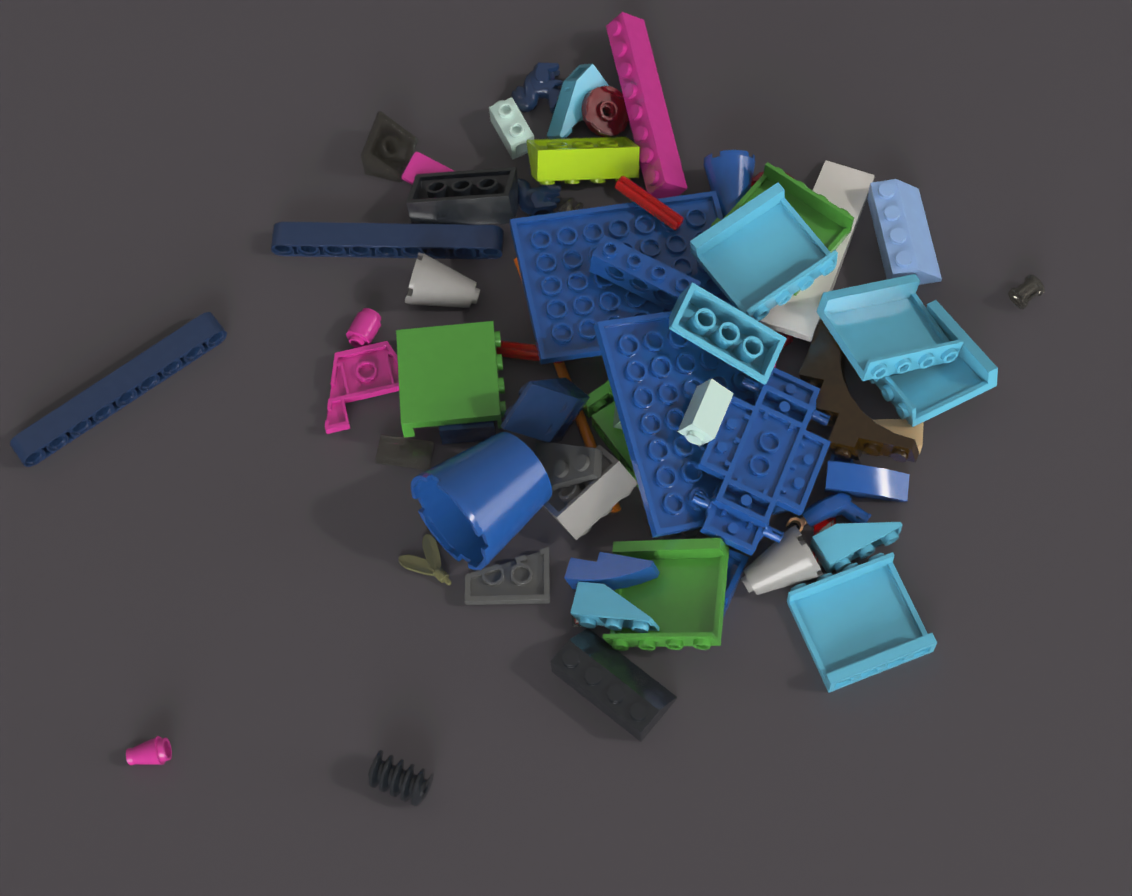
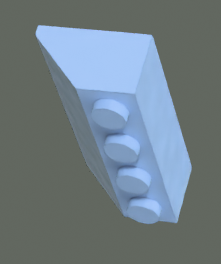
M898 179L871 182L867 201L886 279L916 274L920 280L919 285L941 282L942 277L919 189Z

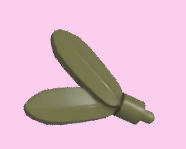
M426 534L422 540L426 559L410 554L402 555L398 558L399 563L410 571L435 576L441 583L445 582L447 585L452 583L449 579V574L442 568L437 542L430 534Z

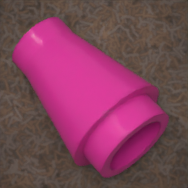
M157 736L135 747L126 749V759L130 766L164 765L166 761L172 758L171 745L166 737L161 738Z

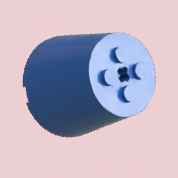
M500 432L418 474L411 481V494L414 499L419 500L422 508L418 512L440 545L458 562L464 559L469 562L468 567L470 569L481 570L495 558L550 500L552 486L547 472L533 451L513 434Z

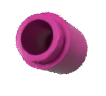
M363 308L361 312L357 313L346 333V337L353 347L358 348L371 345L381 327L380 321L382 318L379 313L370 308Z

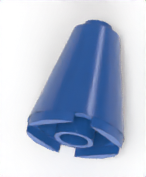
M724 150L720 151V156L712 158V154H709L704 158L703 166L711 191H716L723 218L751 188L755 168V155L753 154L749 157V152Z

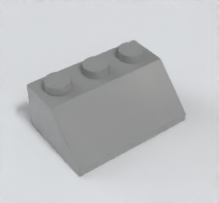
M600 445L596 449L603 452L601 478L552 491L550 500L544 505L575 540L580 536L586 535L591 530L592 525L601 517L607 516L611 512L612 507L621 499L629 496L633 488L638 484L621 462Z

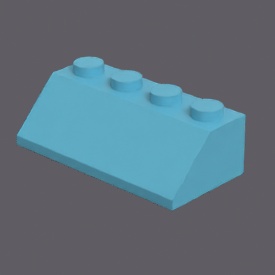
M693 282L679 295L669 316L670 330L764 385L767 383L787 339Z

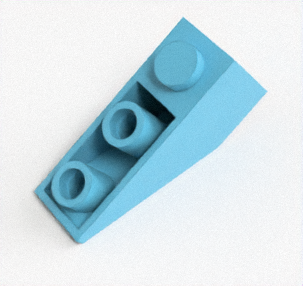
M594 64L579 65L563 81L547 133L549 139H564L569 136L573 131L572 127L577 122L583 120L582 104L587 93L597 87L608 85Z
M901 522L835 524L814 535L810 547L827 573L834 570L840 572L851 564L850 561L858 557L864 559L875 552L874 548L881 544L888 546L894 543L899 538L898 535L903 525Z
M578 582L570 614L579 621L581 626L595 628L596 625H600L614 631L630 628L638 633H648L649 630L659 631L660 627L650 616L605 584Z

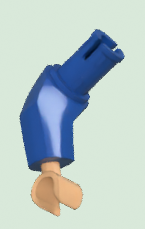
M841 492L818 500L803 511V517L791 518L786 526L791 523H797L801 533L804 525L809 524L810 527H813L828 518L840 517L842 515L852 523H866L871 514H868L852 503L850 495Z

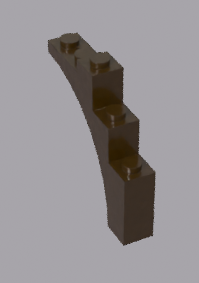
M820 320L799 376L801 380L820 388L816 399V410L830 415L827 426H834L828 440L831 441L830 448L832 453L843 460H860L862 452L865 451L871 456L883 455L891 457L898 462L911 461L916 463L919 450L915 439L896 434L877 424L859 408L850 396L845 379L846 356L823 321Z

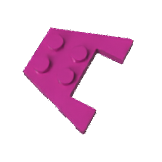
M388 341L335 353L330 383V398L327 405V420H325L327 434L351 429L346 403L399 391L398 357Z

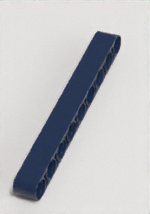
M278 222L273 225L271 251L279 256L417 258L418 253H423L433 259L492 260L500 258L503 254L504 230L496 225Z
M211 312L199 315L18 433L10 442L11 448L24 466L31 467L40 463L221 344L225 340L227 332Z

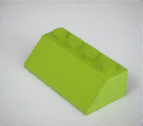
M627 137L527 140L531 174L542 185H553L555 181L565 180L567 184H579L580 180L604 183L606 179H615L617 181L621 176H625L630 180L631 178H639L640 147Z

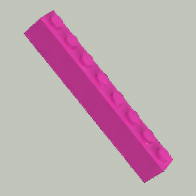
M621 12L606 25L634 142L640 147L639 162L646 190L658 199L679 196L688 188L646 25L643 19Z

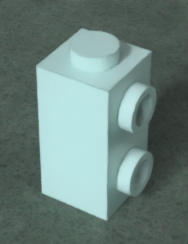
M513 98L500 100L493 106H490L491 123L512 160L527 154V140H534V135Z
M712 378L697 386L678 432L685 436L690 443L698 446L714 440L734 393Z

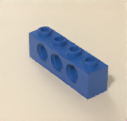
M606 235L602 237L591 257L590 272L669 311L673 310L679 295L692 282L699 287L701 285V281Z

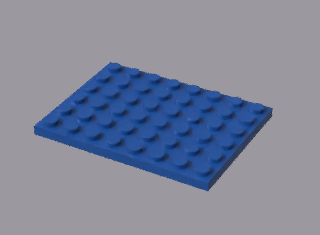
M716 191L658 199L684 218L682 225L677 230H673L635 202L510 219V229L540 364L601 356L594 325L599 321L669 312V310L589 271L592 254L604 235L701 281V288L726 303H731L691 254L690 241L709 229L716 218L723 219Z
M672 311L599 321L594 325L653 538L701 529L705 520L706 509L691 503L695 492H698L711 499L716 494L722 481L697 468L707 443L702 446L692 444L685 436L678 432L697 386L712 378L734 393V397L753 405L755 393L740 387L744 376L760 383L670 330L669 316ZM775 505L771 515L790 511Z

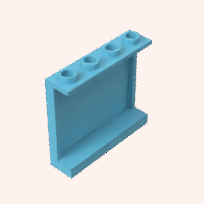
M779 182L690 241L691 254L733 306L757 321L765 318L776 305L782 306L787 303L798 290L804 291L809 288L819 276H826L831 273L837 265V251L830 252L784 198L785 189Z
M916 274L823 293L816 312L862 381L880 379L893 374H903L907 371L920 368L925 369L933 365L950 363L956 360L964 341L962 339L949 341L916 294L920 284Z
M937 300L928 303L927 310L949 341L958 339L964 341L956 360L950 363L933 365L925 369L920 368L903 374H893L880 379L869 380L872 384H876L879 387L884 399L888 402L890 401L896 407L899 417L906 419L912 427L997 386L998 367Z
M893 552L886 555L884 553L876 554L869 558L866 563L860 565L858 563L850 564L843 568L840 573L834 575L832 573L824 574L817 578L816 582L806 585V583L798 584L788 592L787 604L828 693L934 652L937 641L933 633H927L893 564L895 556Z

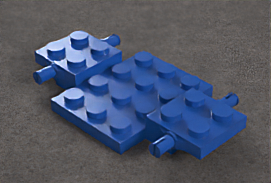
M775 367L765 385L744 376L740 387L755 393L753 405L732 396L716 437L707 443L697 466L698 469L722 481L716 494L711 499L695 492L691 503L706 509L705 520L700 530L701 533L712 538H721L725 544L750 556L754 554L758 542L763 536L777 543H780L784 532L769 526V519L775 505L798 516L803 513L831 441L806 430L810 420L826 426L830 419V415L816 410V399L820 388Z

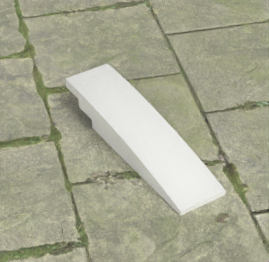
M825 160L813 191L825 196L828 201L839 208L847 210L854 217L851 232L836 249L838 256L835 269L826 276L821 275L816 278L809 288L804 291L800 290L796 296L792 295L791 299L784 305L773 307L769 314L760 320V323L772 330L809 342L812 341L817 325L821 320L816 312L824 292L832 291L866 202L870 183L873 182L875 175Z

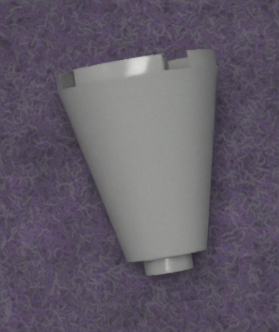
M418 253L405 303L410 305L470 308L471 303H477L480 289L475 288L477 282L426 254Z
M794 525L783 534L780 543L774 542L743 570L746 576L742 577L741 580L749 593L755 591L756 595L818 578L823 575V572L807 543L801 537L797 526Z

